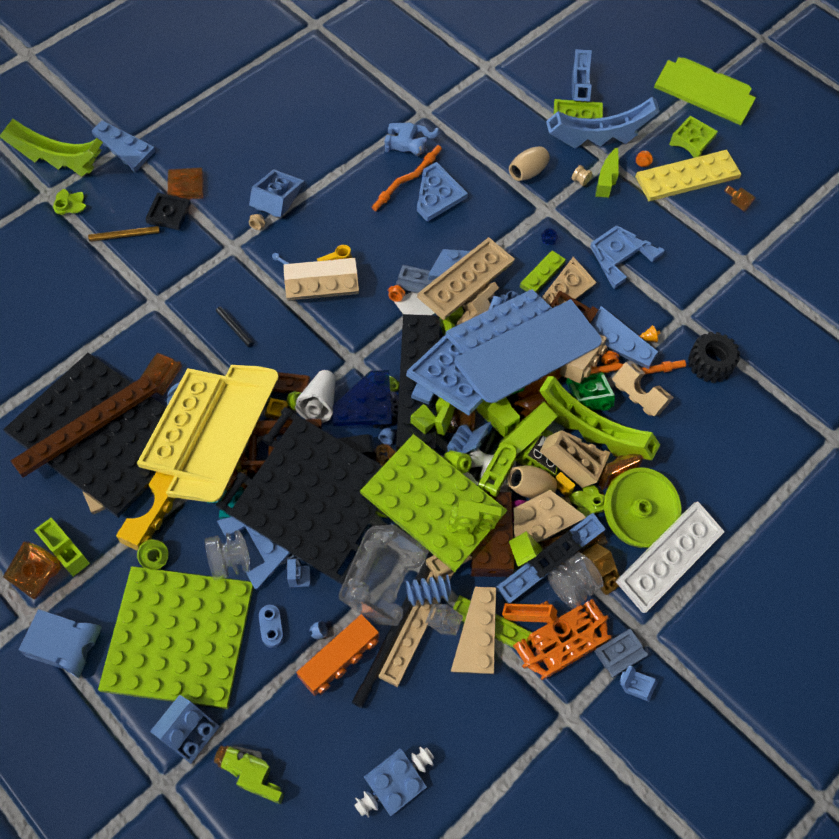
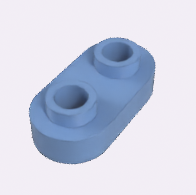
M266 605L259 612L261 638L267 647L275 648L283 641L281 615L276 606ZM268 612L273 613L272 617L267 618L266 614ZM271 632L276 633L274 638H269L268 635Z

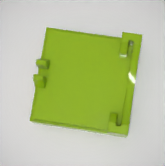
M689 116L673 133L669 145L683 147L691 153L693 158L699 157L702 151L716 137L718 131Z

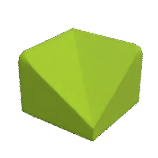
M424 404L411 415V423L424 434L435 425L436 417Z

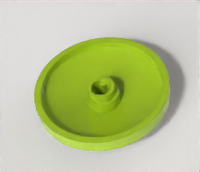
M640 467L619 474L610 483L605 494L604 511L611 530L619 539L633 547L649 548L681 516V502L675 487L664 475L653 469Z

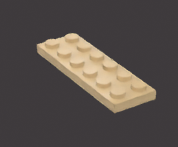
M488 237L418 293L417 298L441 319L445 320L512 265L515 259Z

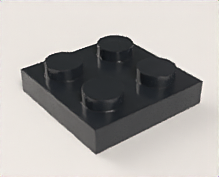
M157 192L145 218L146 223L180 230L191 205L190 199Z

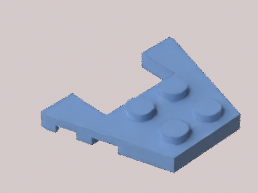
M617 225L591 242L590 246L614 289L625 282L627 278L616 266L638 251L644 254L651 262L662 256L665 251L661 247L656 248L652 246L651 242L647 240L642 241L636 238L635 234Z
M233 517L217 521L226 538L246 528L265 561L263 564L246 573L255 590H258L263 582L274 573V570L281 562H284L291 554Z

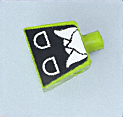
M544 430L542 434L520 452L516 462L522 466L527 465L541 468L555 476L558 467L540 452L546 438L554 433Z

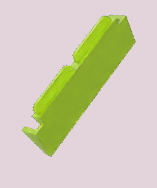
M678 57L676 63L670 60L667 61L654 86L658 90L739 125H742L756 99V97L749 95L752 88L748 84L722 73L718 74L708 67Z

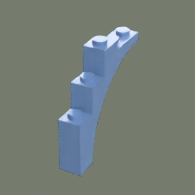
M651 97L637 107L614 116L585 119L568 116L558 111L546 123L549 134L575 149L587 139L599 146H602L612 137L626 144L638 135L637 129L657 115L660 110L656 99Z

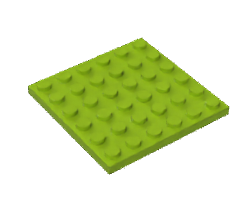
M131 566L98 691L174 702L181 695L194 705L228 709L254 588L252 583L164 570H148Z

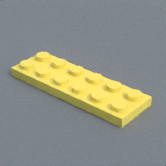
M723 150L636 173L635 177L650 202L739 179L741 172L729 152Z

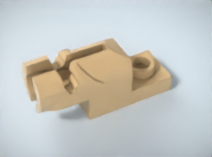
M496 282L487 284L462 305L466 312L457 321V325L488 311L491 304L489 299L499 289Z

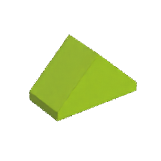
M527 531L509 541L518 566L533 559L542 550L541 546Z

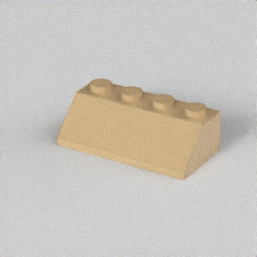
M355 258L284 264L287 301L359 294Z

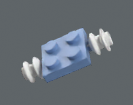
M419 747V754L411 753L412 762L410 763L404 752L398 749L365 775L364 779L374 793L371 795V793L364 791V798L361 800L355 798L357 803L354 806L360 815L364 816L366 814L369 818V811L371 809L378 811L377 802L380 801L387 813L392 816L423 791L426 785L416 771L418 769L419 771L426 772L425 766L427 764L434 765L432 760L435 758L427 747L425 749Z

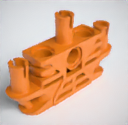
M591 599L590 602L588 601L583 606L580 605L559 618L556 615L555 623L546 622L547 625L531 633L526 640L518 641L513 647L525 663L522 667L542 675L540 679L544 680L612 639V635L607 633V620L609 616H604L594 602V599ZM545 601L544 604L541 603L540 605H550V604H549L548 601ZM555 627L561 628L563 634L557 633ZM599 628L602 637L597 636L595 633L596 629ZM568 636L569 640L562 643V641ZM553 647L552 650L548 651L547 653H544L545 651ZM544 662L549 670L546 671L539 664Z

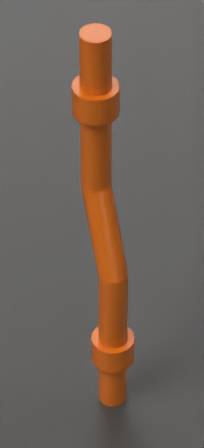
M437 145L431 153L429 152L415 171L397 178L386 191H383L378 196L379 199L373 204L372 209L377 211L383 203H387L391 194L400 184L417 178L423 172V169L436 160L435 157L442 150L441 146Z
M685 360L665 361L659 365L650 366L649 369L645 367L639 368L645 372V375L661 371L666 373L671 372L672 369L686 367ZM615 363L599 367L592 366L590 374L617 371L623 364Z

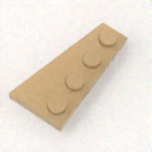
M572 257L542 296V299L550 305L558 292L562 291L576 300L596 284V281ZM562 298L558 299L559 305L566 302Z
M495 587L474 588L451 672L494 674Z

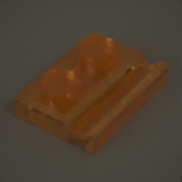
M157 353L141 377L147 375L157 386V392L163 396L182 365L179 361L176 362L167 356Z

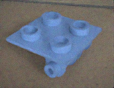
M491 422L486 423L473 432L465 424L459 426L447 446L448 452L454 450L467 454L470 450H477L481 445V439L487 435V429Z

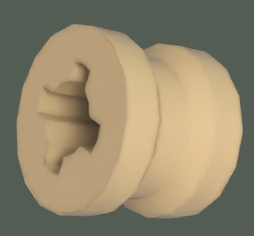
M579 165L572 175V180L578 181L580 185L585 186L592 176V171L585 170L584 166Z

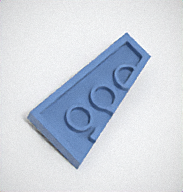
M101 121L92 130L93 136L103 142L102 144L108 147L115 156L117 155L134 173L155 153L154 146L104 121Z
M602 306L600 307L590 324L598 334L607 337L605 343L607 350L614 351L620 356L649 369L658 355V351Z

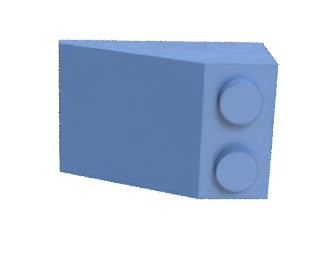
M273 169L252 186L249 206L255 207L259 211L268 212L272 216L281 217L288 211L303 186L304 180Z

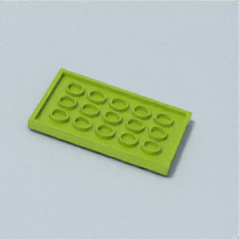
M414 434L360 490V494L454 572L458 570L492 528L490 530H483L476 525L472 533L463 534L457 532L456 529H452V525H449L453 506H457L461 499L501 507L502 511L499 520L507 512V509Z

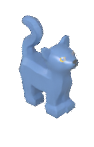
M410 122L390 123L388 134L391 135H386L385 152L395 149L402 152L410 151L419 156L424 152H428V149L425 147L427 138H436L440 130L436 128L433 132H429L425 126L415 125ZM422 132L425 136L415 139L417 133Z

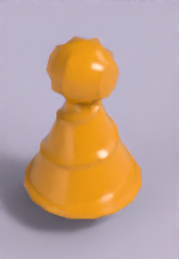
M652 325L639 337L644 341L657 343L660 331H656Z

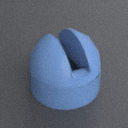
M384 428L378 438L382 443L390 445L395 439V432L391 431V428Z
M318 621L310 627L309 632L313 633L311 635L312 638L318 640L327 637L328 630L323 621Z

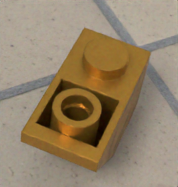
M596 544L581 553L587 571L605 595L620 587L615 582L620 576L611 551Z

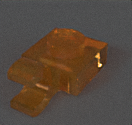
M728 185L724 190L733 197L730 202L743 211H746L756 198L742 187L737 191Z

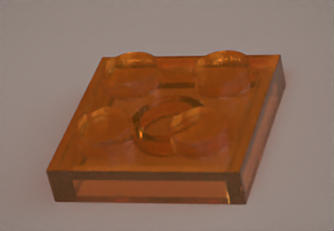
M202 168L168 170V195L186 199L203 198Z

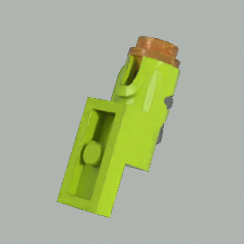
M222 745L219 747L214 763L235 777L239 776L236 783L239 788L281 804L284 797L283 793L280 792L281 788L269 782L265 786L271 769L265 760H262L260 751L228 745L226 747Z

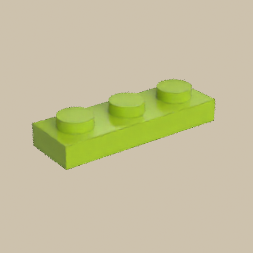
M552 250L520 283V288L526 292L533 289L538 293L565 264L566 259Z

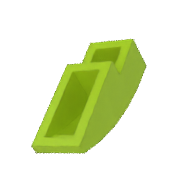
M615 148L608 155L601 168L595 197L609 198L612 185H616L619 174L618 148Z
M544 401L502 439L499 446L510 444L515 447L518 455L558 415Z
M49 518L34 530L73 577L90 564L52 518Z

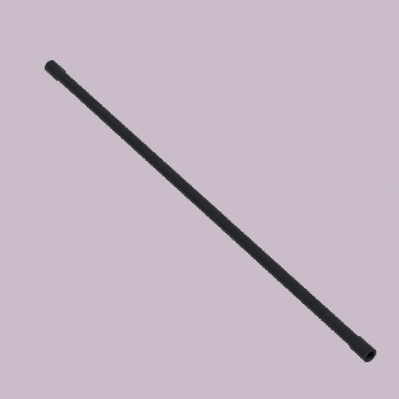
M516 393L507 397L510 405L516 402L518 395ZM493 426L480 450L488 455L500 434ZM471 468L469 473L475 480H477L481 468ZM430 551L415 578L419 585L421 579L425 578L426 580L431 571L426 564V559L433 556ZM408 595L363 683L359 686L352 700V704L359 708L364 707L372 687L413 607L408 600Z

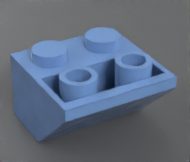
M179 695L150 732L191 764L220 726L191 701Z

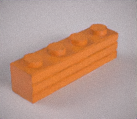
M505 603L502 616L509 621L555 623L557 610L553 605Z

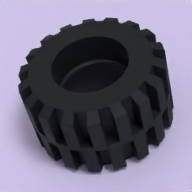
M709 332L708 335L703 334L701 337H698L688 357V365L692 368V373H696V377L699 379L703 378L705 382L708 380L711 383L716 381L723 382L724 379H728L740 360L739 347L737 344H734L732 338L729 339L727 338L728 335L724 334L723 336L720 332H716V334ZM707 354L716 355L721 361H715L708 357Z

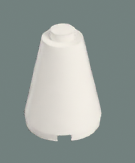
M328 370L319 371L299 395L295 408L300 416L305 419H321L322 423L331 418L336 381L332 372Z

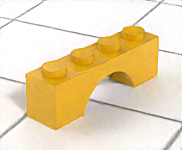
M161 472L155 473L148 484L155 495L154 504L145 515L125 520L116 535L120 543L138 550L143 542L152 539V535L155 530L161 527L163 517L166 513L170 512L175 498L168 497L166 494L174 478L173 475Z

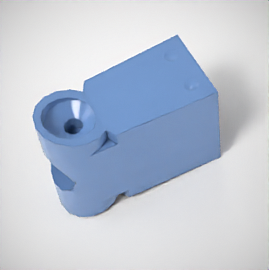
M38 609L18 650L28 658L62 668L79 679L86 664L87 653L94 646L102 627L91 623H77Z

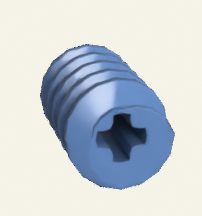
M448 574L445 577V581L442 576H438L437 582L433 577H430L428 583L425 578H422L420 585L416 579L413 580L412 586L406 581L408 600L413 607L416 606L417 600H419L421 605H424L425 599L432 604L434 597L438 603L441 602L442 596H444L446 601H449L451 588Z

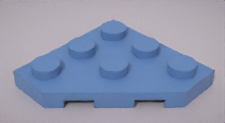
M435 162L423 169L417 212L428 222L468 197V193Z

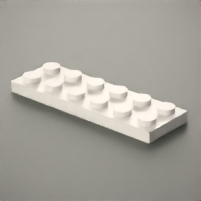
M698 501L694 502L615 582L640 611L646 613L724 533V530Z

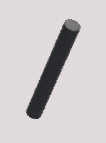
M221 306L218 307L216 312L247 347H252L254 342Z

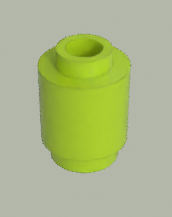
M451 450L443 456L447 462L461 473L468 472L471 467V457L466 453Z

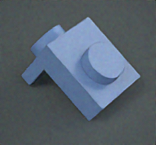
M630 665L620 678V683L625 693L648 702L657 685L655 678L636 672L634 667Z

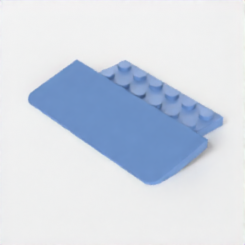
M533 289L446 331V337L462 353L455 357L454 363L472 388L483 400L489 403L498 402L598 348L602 342L600 335L571 299L552 308Z

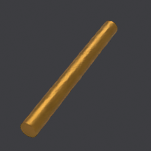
M159 226L88 234V239L90 242L160 233Z

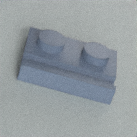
M402 265L396 285L401 286L404 290L419 293L435 279L428 280L430 272L428 270Z
M631 629L594 651L612 678L625 671L629 665L633 666L648 656V653L644 651L642 644Z

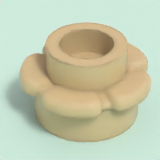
M260 214L251 215L249 225L255 230H260L265 225L264 217Z

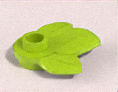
M62 189L56 195L53 205L54 211L60 215L68 212L75 214L83 211L86 208V205L82 203L84 200L83 192L69 194L66 189Z
M588 485L583 487V491H575L569 495L571 503L578 507L577 510L585 518L591 513L595 514L604 511L605 496L600 494L598 488L594 485Z

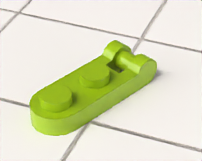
M510 444L499 446L479 481V488L490 492V495L498 496L501 486L517 457L514 446ZM492 479L495 481V483L493 485L488 483V481Z

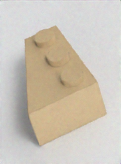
M563 430L548 436L540 450L544 456L581 488L598 481L611 452L601 451L595 445H588L582 442V439Z

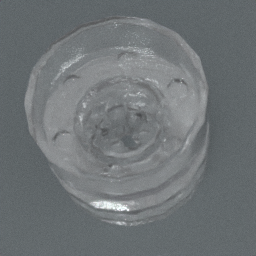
M240 530L234 531L236 538L234 541L230 532L226 533V543H222L219 535L205 538L207 558L214 580L229 577L228 567H233L235 574L239 575L240 564H242L244 573L250 572L249 550Z
M579 552L566 559L564 565H558L555 570L553 569L547 574L554 592L571 608L578 607L581 602L583 603L587 599V595L592 596L603 587V579L597 568L585 555Z

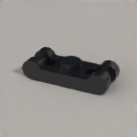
M570 530L543 549L536 557L527 561L531 567L535 568L539 579L582 548L579 542H575ZM564 542L570 547L567 551L562 546ZM543 558H545V560L548 563V565L545 567H543V565L540 563V560H542Z

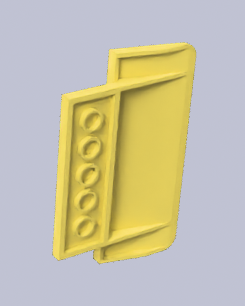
M231 365L226 376L187 368L137 462L138 466L174 476L166 492L168 497L203 502L219 500L278 380V373L274 369L244 365Z

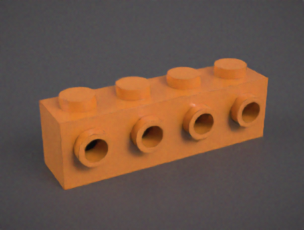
M361 614L296 672L298 678L314 696L318 693L323 694L330 687L329 683L332 680L341 678L351 663L354 665L362 658V653L366 649L371 650L379 642L377 640L379 639V632Z

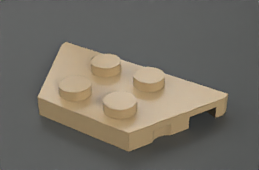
M548 490L513 508L514 538L527 531L538 543L585 519V516L554 492Z

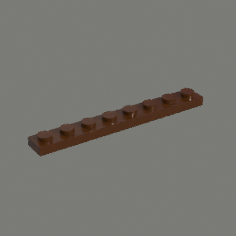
M147 375L141 377L10 460L22 478H24L158 391L157 386Z

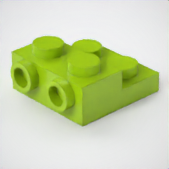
M460 499L458 505L453 506L449 525H452V529H456L457 532L463 534L472 533L476 525L483 530L494 529L501 516L502 508Z

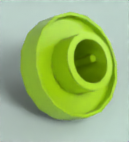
M156 539L143 542L137 550L138 562L148 570L160 569L168 560L169 552L163 542Z

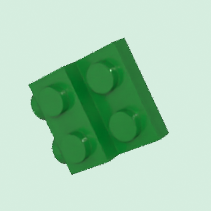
M603 372L589 374L588 378L584 377L581 383L567 378V386L572 397L592 411L598 409L607 411L614 407L615 395Z

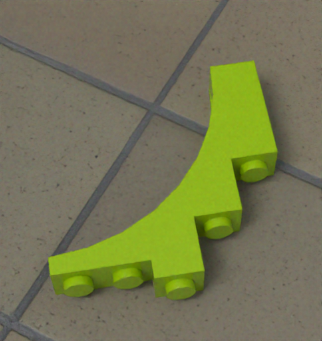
M15 119L9 122L0 135V138L34 163L39 158L41 160L44 159L58 170L62 166H67L81 177L85 173L90 174L95 167L93 163L102 151L100 146L103 143L98 138L84 144L59 142L32 131Z
M548 376L539 390L552 410L558 415L555 422L564 426L565 429L579 430L586 442L606 444L613 456L653 460L660 447V443L653 432L625 427L596 414L572 397L554 376Z
M507 397L495 403H489L484 400L476 408L504 438L520 423V416L511 407Z

